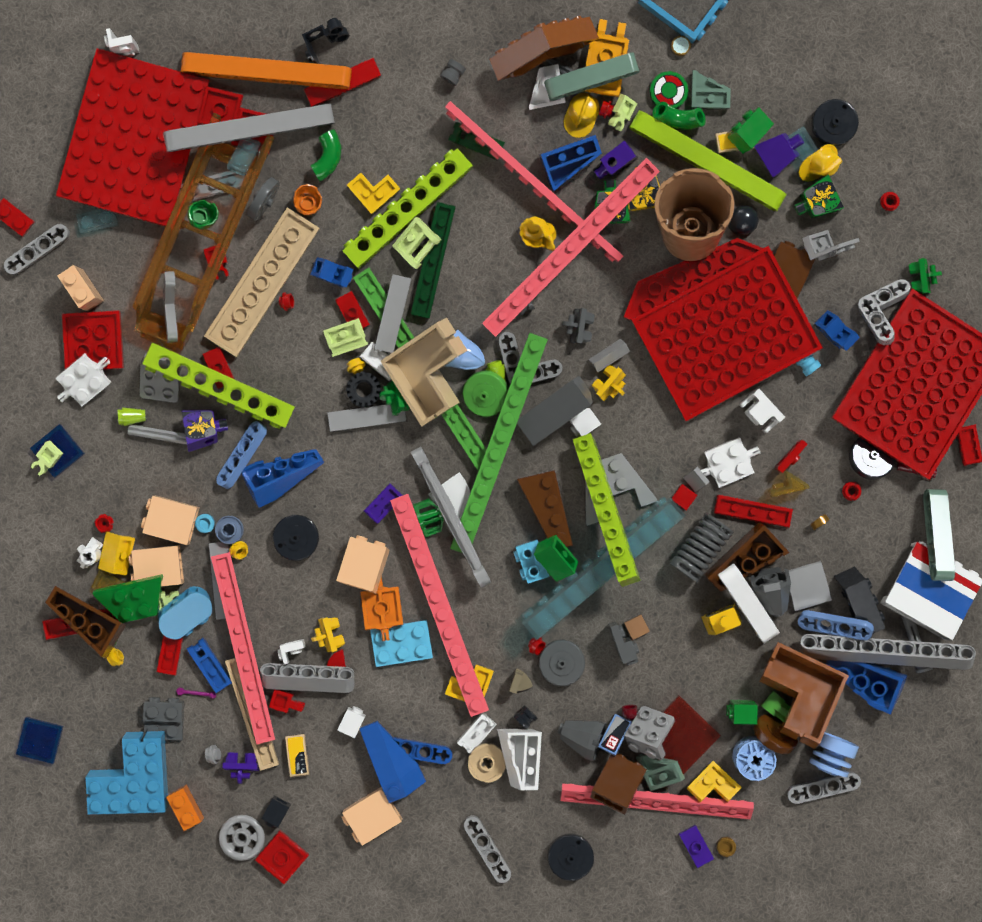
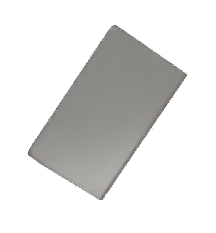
M619 339L591 357L589 361L596 371L599 372L629 353L630 350L626 343Z

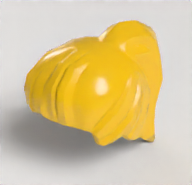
M536 216L526 218L519 227L520 236L525 245L533 248L545 247L550 251L555 250L556 230L553 224L547 223L544 219Z

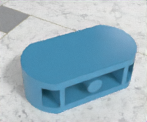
M196 586L189 587L161 608L158 613V624L162 634L170 639H180L191 634L194 630L193 628L197 625L204 624L212 613L211 599L207 591Z

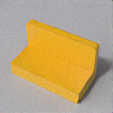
M106 532L98 569L112 574L127 575L130 564L129 555L132 554L131 551H133L135 538Z

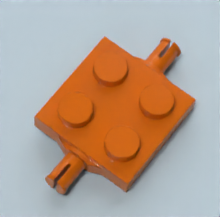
M381 576L376 594L368 591L360 592L365 630H381L382 641H389L388 629L404 624L399 587H383Z

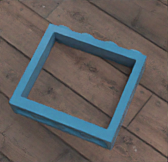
M638 0V4L681 36L687 37L692 44L696 39L700 41L706 33L703 29L707 24L710 26L717 18L715 13L718 9L723 10L729 2L728 0H717L693 32L651 0Z

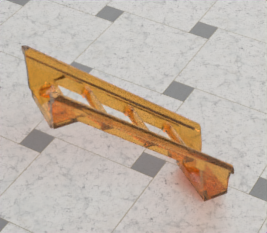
M213 113L210 123L221 122V115ZM267 135L257 156L225 143L199 147L133 303L137 317L134 331L140 333L141 338L176 351L177 348L183 350L195 329L274 137ZM211 157L247 172L240 190L204 175ZM204 183L236 198L221 234L208 229L201 230L195 228L189 221L185 220L188 208L191 206L200 184L203 185ZM181 229H188L215 240L214 242L217 243L202 279L166 265ZM174 271L176 278L194 284L198 288L186 325L176 322L178 342L167 343L165 317L151 312L160 277L164 272Z

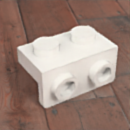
M110 28L106 29L107 35H104L106 46L109 47L111 52L127 57H133L136 53H140L138 44L131 35L117 38Z

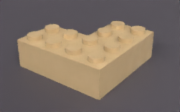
M447 318L435 323L380 361L421 426H424L460 403L441 374L440 369L468 350L459 336L455 337L453 335L456 331Z

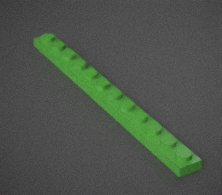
M367 268L353 277L379 319L382 320L387 294L370 268ZM403 319L401 320L396 341L398 348L414 338ZM457 404L441 415L479 471L486 447Z
M530 332L461 517V522L472 544L548 341L547 338ZM454 538L450 549L462 553Z

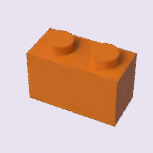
M187 784L166 796L184 831L199 824L204 819Z

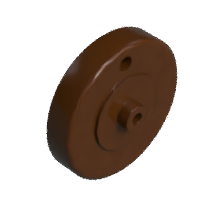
M761 715L757 719V725L754 724V732L759 741L776 753H791L798 744V738L795 740L780 733L784 722L778 717Z

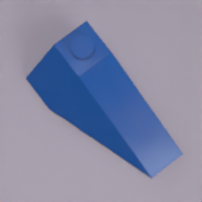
M314 449L295 453L288 459L276 457L274 462L265 464L263 460L246 466L241 475L258 508L277 500L321 466L324 461L318 451Z
M827 660L826 665L849 675L846 684L857 695L865 699L870 706L891 715L902 692L907 675L875 663Z
M378 721L360 728L379 782L389 803L408 796L426 782L419 764L406 753L403 747H400L393 740V737Z

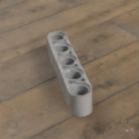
M266 663L260 668L262 687L266 689L349 693L355 687L354 671L349 667Z

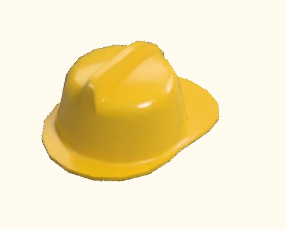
M579 93L572 98L564 118V127L568 134L581 138L591 132L600 109L596 98L588 93Z
M827 144L808 156L799 167L800 178L809 182L821 176L834 175L842 163L841 158L838 156L837 148L834 145Z

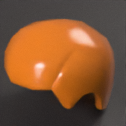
M310 184L301 185L294 193L293 204L300 214L309 216L315 214L321 208L322 196L316 186Z

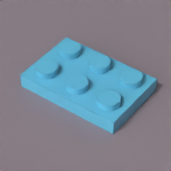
M427 620L403 623L404 625L388 629L389 641H382L381 630H370L376 667L433 658Z

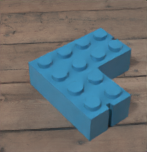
M149 731L145 736L143 732H126L122 738L124 769L90 770L85 777L86 794H89L87 797L88 815L162 813L168 807V800L166 798L168 795L165 731Z

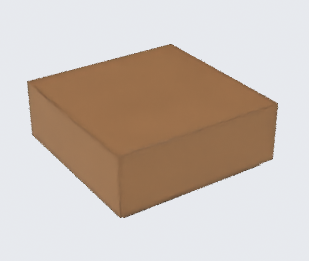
M641 614L624 622L632 640L650 632Z

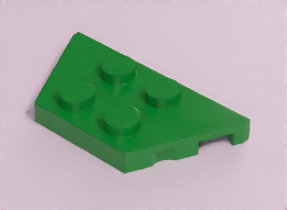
M160 574L94 590L92 594L121 623L156 616L159 613V600L162 592L161 584L164 576Z

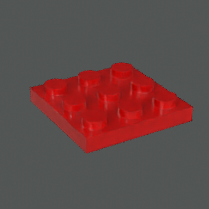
M121 311L62 314L65 369L84 353L96 363L100 362L104 357L108 358L110 364L103 369L124 368Z

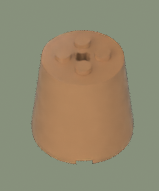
M697 168L685 169L674 173L672 177L664 181L659 187L655 197V213L663 243L667 250L681 260L697 261L709 256L718 246L734 213V197L730 187L715 173Z

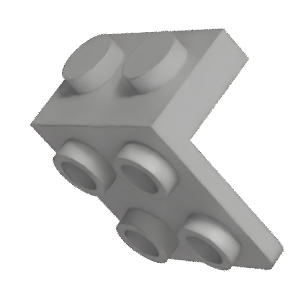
M828 230L802 238L804 248L810 260L818 258L819 261L855 248L854 244L860 242L859 238L834 246Z
M163 357L159 360L161 368L169 367L170 360ZM143 358L140 365V397L177 402L179 398V380L174 379V381H170L163 377L164 373L159 371L152 373L144 369L146 365L142 364ZM183 365L177 368L178 375L180 374Z
M642 706L624 735L629 749L634 752H642L649 758L662 760L665 756L662 743L675 722L674 717Z

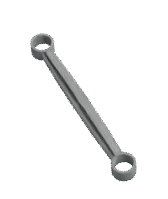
M422 447L411 451L435 502L469 563L475 578L481 588L491 583V580L481 564L460 518L457 517L455 509L433 471Z

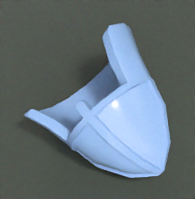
M457 330L454 336H459L468 351L444 367L470 370L483 366L485 359L480 348Z

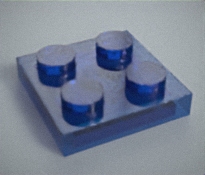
M61 424L57 425L30 448L36 455L45 442L50 440L63 452V455L54 467L48 468V471L54 478L85 454Z
M25 717L16 755L54 764L64 726Z

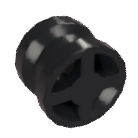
M525 705L520 713L514 715V718L526 729L530 727L532 721L538 719Z

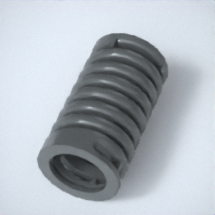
M705 513L702 518L703 520L699 521V526L694 528L695 532L690 533V538H687L685 541L686 544L681 546L682 550H678V556H674L670 561L673 567L696 583L704 575V572L699 567L707 570L709 566L705 562L708 564L713 562V559L709 556L716 558L717 553L715 551H721L719 545L724 546L726 544L724 540H729L734 533L730 528L708 513Z

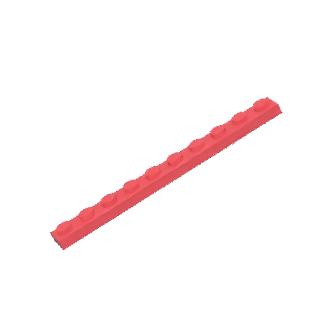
M228 552L212 556L211 560L256 745L275 740L231 555Z
M562 784L560 801L604 805L590 798L594 786ZM637 791L629 808L751 820L754 802L744 800H730L727 802L723 798L708 797L700 802L695 796Z

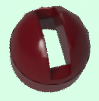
M622 706L624 718L627 720L634 719L637 716V706Z

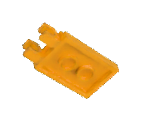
M599 20L597 31L599 38L589 44L585 67L627 54L629 40L624 38L626 23L619 22L616 36L605 34L607 20ZM622 79L586 90L585 92L619 97Z

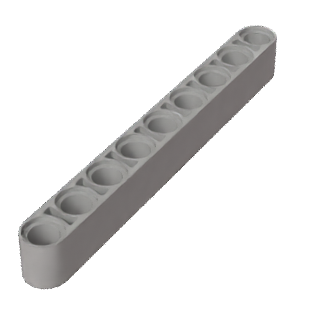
M324 104L174 129L163 132L166 151L173 152L334 124L335 121L331 104Z
M806 634L800 641V653L820 660L968 670L972 668L976 655L973 647L960 644L874 638L859 640L842 636Z

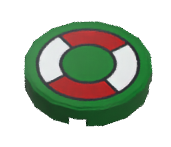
M662 72L651 83L650 97L655 105L660 102H667L670 106L677 109L682 106L687 98V82L684 77L676 72Z

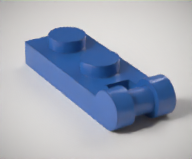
M204 638L198 640L196 645H191L187 648L215 693L232 683L229 675ZM203 649L205 655L200 657L198 652Z

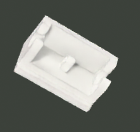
M483 712L457 740V744L461 747L463 746L468 753H471L497 724Z

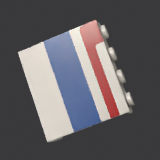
M920 541L919 543L914 542L910 545L913 549L888 596H884L880 603L945 641H951L954 639L982 585V578L979 577L977 572L962 568L963 565L954 560L955 577L953 581L931 580L927 544Z

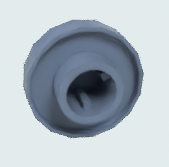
M225 516L217 522L215 533L221 542L233 544L242 538L244 526L240 519L234 516Z

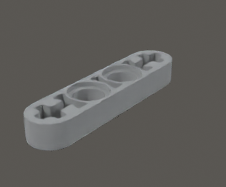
M62 224L53 226L7 258L4 262L5 271L12 275L21 273L64 243L70 236L69 229ZM58 229L65 230L63 232L64 237L57 236L54 238L57 241L55 244L53 239L48 236L50 234L53 237L57 235ZM48 239L50 246L47 249H41V240ZM27 250L34 252L32 260L25 259L24 253ZM18 256L25 263V265L22 263L17 264L16 270L9 269L11 267L10 262L17 263L20 261L17 258Z
M849 772L848 777L829 776L793 785L787 790V797L794 804L808 802L855 790L860 786L861 779L854 772ZM850 776L856 779V781H854V785L851 786L850 783L843 784L845 788H842L840 778H842L844 782L850 780ZM835 780L838 782V787L836 790L831 791L828 789V783ZM812 785L819 786L818 794H810L809 789ZM805 787L808 797H805L804 794L798 795V799L791 797L794 794V790H797L799 793L804 792L802 788Z
M475 815L468 816L464 821L465 831L497 882H507L511 877V870L481 820ZM470 820H472V822H477L476 828L478 831L480 829L483 830L482 832L477 833L474 837L472 835L475 834L474 829L472 827L468 828ZM478 837H487L488 843L485 846H480L477 843ZM490 852H494L498 855V859L495 862H490L487 859V855ZM500 862H502L503 864H500V868L502 869V871H507L506 877H498V868L496 867L495 869H493L492 867L497 866Z

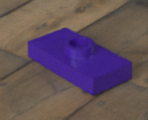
M389 483L366 507L364 512L378 524L393 508L390 500L403 495Z
M696 825L679 833L697 868L714 859Z

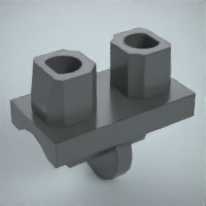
M575 309L574 315H569L568 322L562 321V325L567 326L566 334H571L570 343L591 341L592 333L584 331L585 324H593L595 315L587 312V309Z

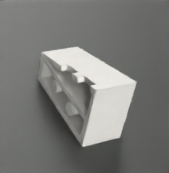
M497 729L510 786L519 790H538L542 732L534 729Z

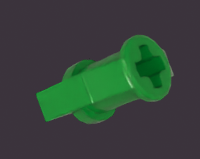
M431 499L413 504L424 536L428 537L441 532L444 518L438 505ZM430 505L436 507L434 509L420 513L419 509L425 508ZM441 520L440 525L426 529V525Z

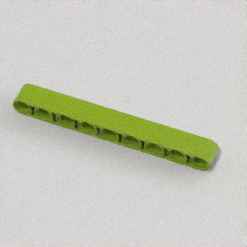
M639 110L629 126L633 132L698 169L715 173L726 185L772 211H778L787 195L779 188L643 111Z

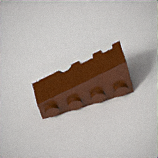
M555 470L517 479L547 538L557 535L566 547L572 546Z
M759 522L705 572L704 576L721 592L726 587L718 574L733 563L743 577H746L790 552L765 525Z
M57 586L54 587L45 602L88 645L105 659L109 656L126 626Z

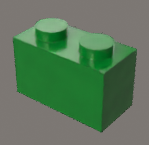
M759 107L753 111L749 109L742 116L743 120L737 122L731 128L732 132L727 137L742 154L751 150L774 125Z
M557 535L537 543L534 556L556 582L575 574L578 560Z
M730 700V704L726 705V716H728L733 724L757 725L758 705L753 700Z

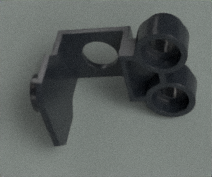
M338 18L328 20L327 28L322 24L302 34L307 47L305 53L310 62L313 61L315 64H320L310 42L324 35L331 43L335 41L343 42L349 38L350 35L347 28L342 25ZM320 31L318 35L311 36L312 33Z

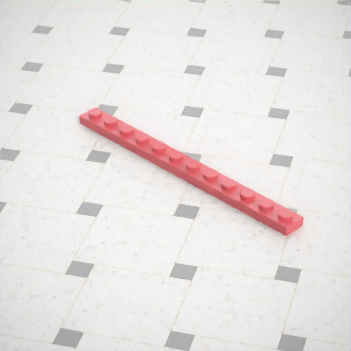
M451 101L445 106L447 110L446 115L453 121L457 119L462 123L460 127L468 134L472 132L476 136L475 141L482 147L484 145L491 149L489 153L495 159L501 158L505 162L504 166L511 173L515 171L519 174L518 179L525 185L529 183L534 188L532 191L539 198L544 197L547 199V205L554 211L558 209L563 214L561 217L568 224L572 222L578 227L584 221ZM599 233L591 240L590 243L596 249L601 248L606 252L604 256L611 262L614 260L619 262L623 258V255Z
M646 158L482 324L496 337L660 171Z
M409 494L392 499L390 502L470 716L486 712L489 708Z

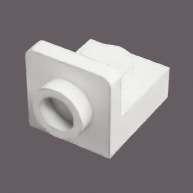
M304 639L281 644L278 650L280 661L283 660L284 664H288L290 661L287 652H290L291 655L302 652L301 649L305 647Z

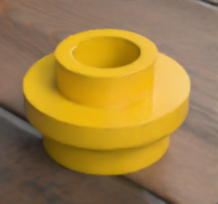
M355 358L347 363V371L353 374L360 373L364 370L363 368L366 364L361 358Z
M243 541L234 543L229 549L230 555L238 560L245 558L248 554L247 544Z
M113 648L107 657L108 662L114 667L123 664V653L119 649Z

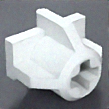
M93 537L86 547L80 545L77 548L80 553L77 562L81 564L80 567L83 569L98 562L101 557L100 549L103 544Z

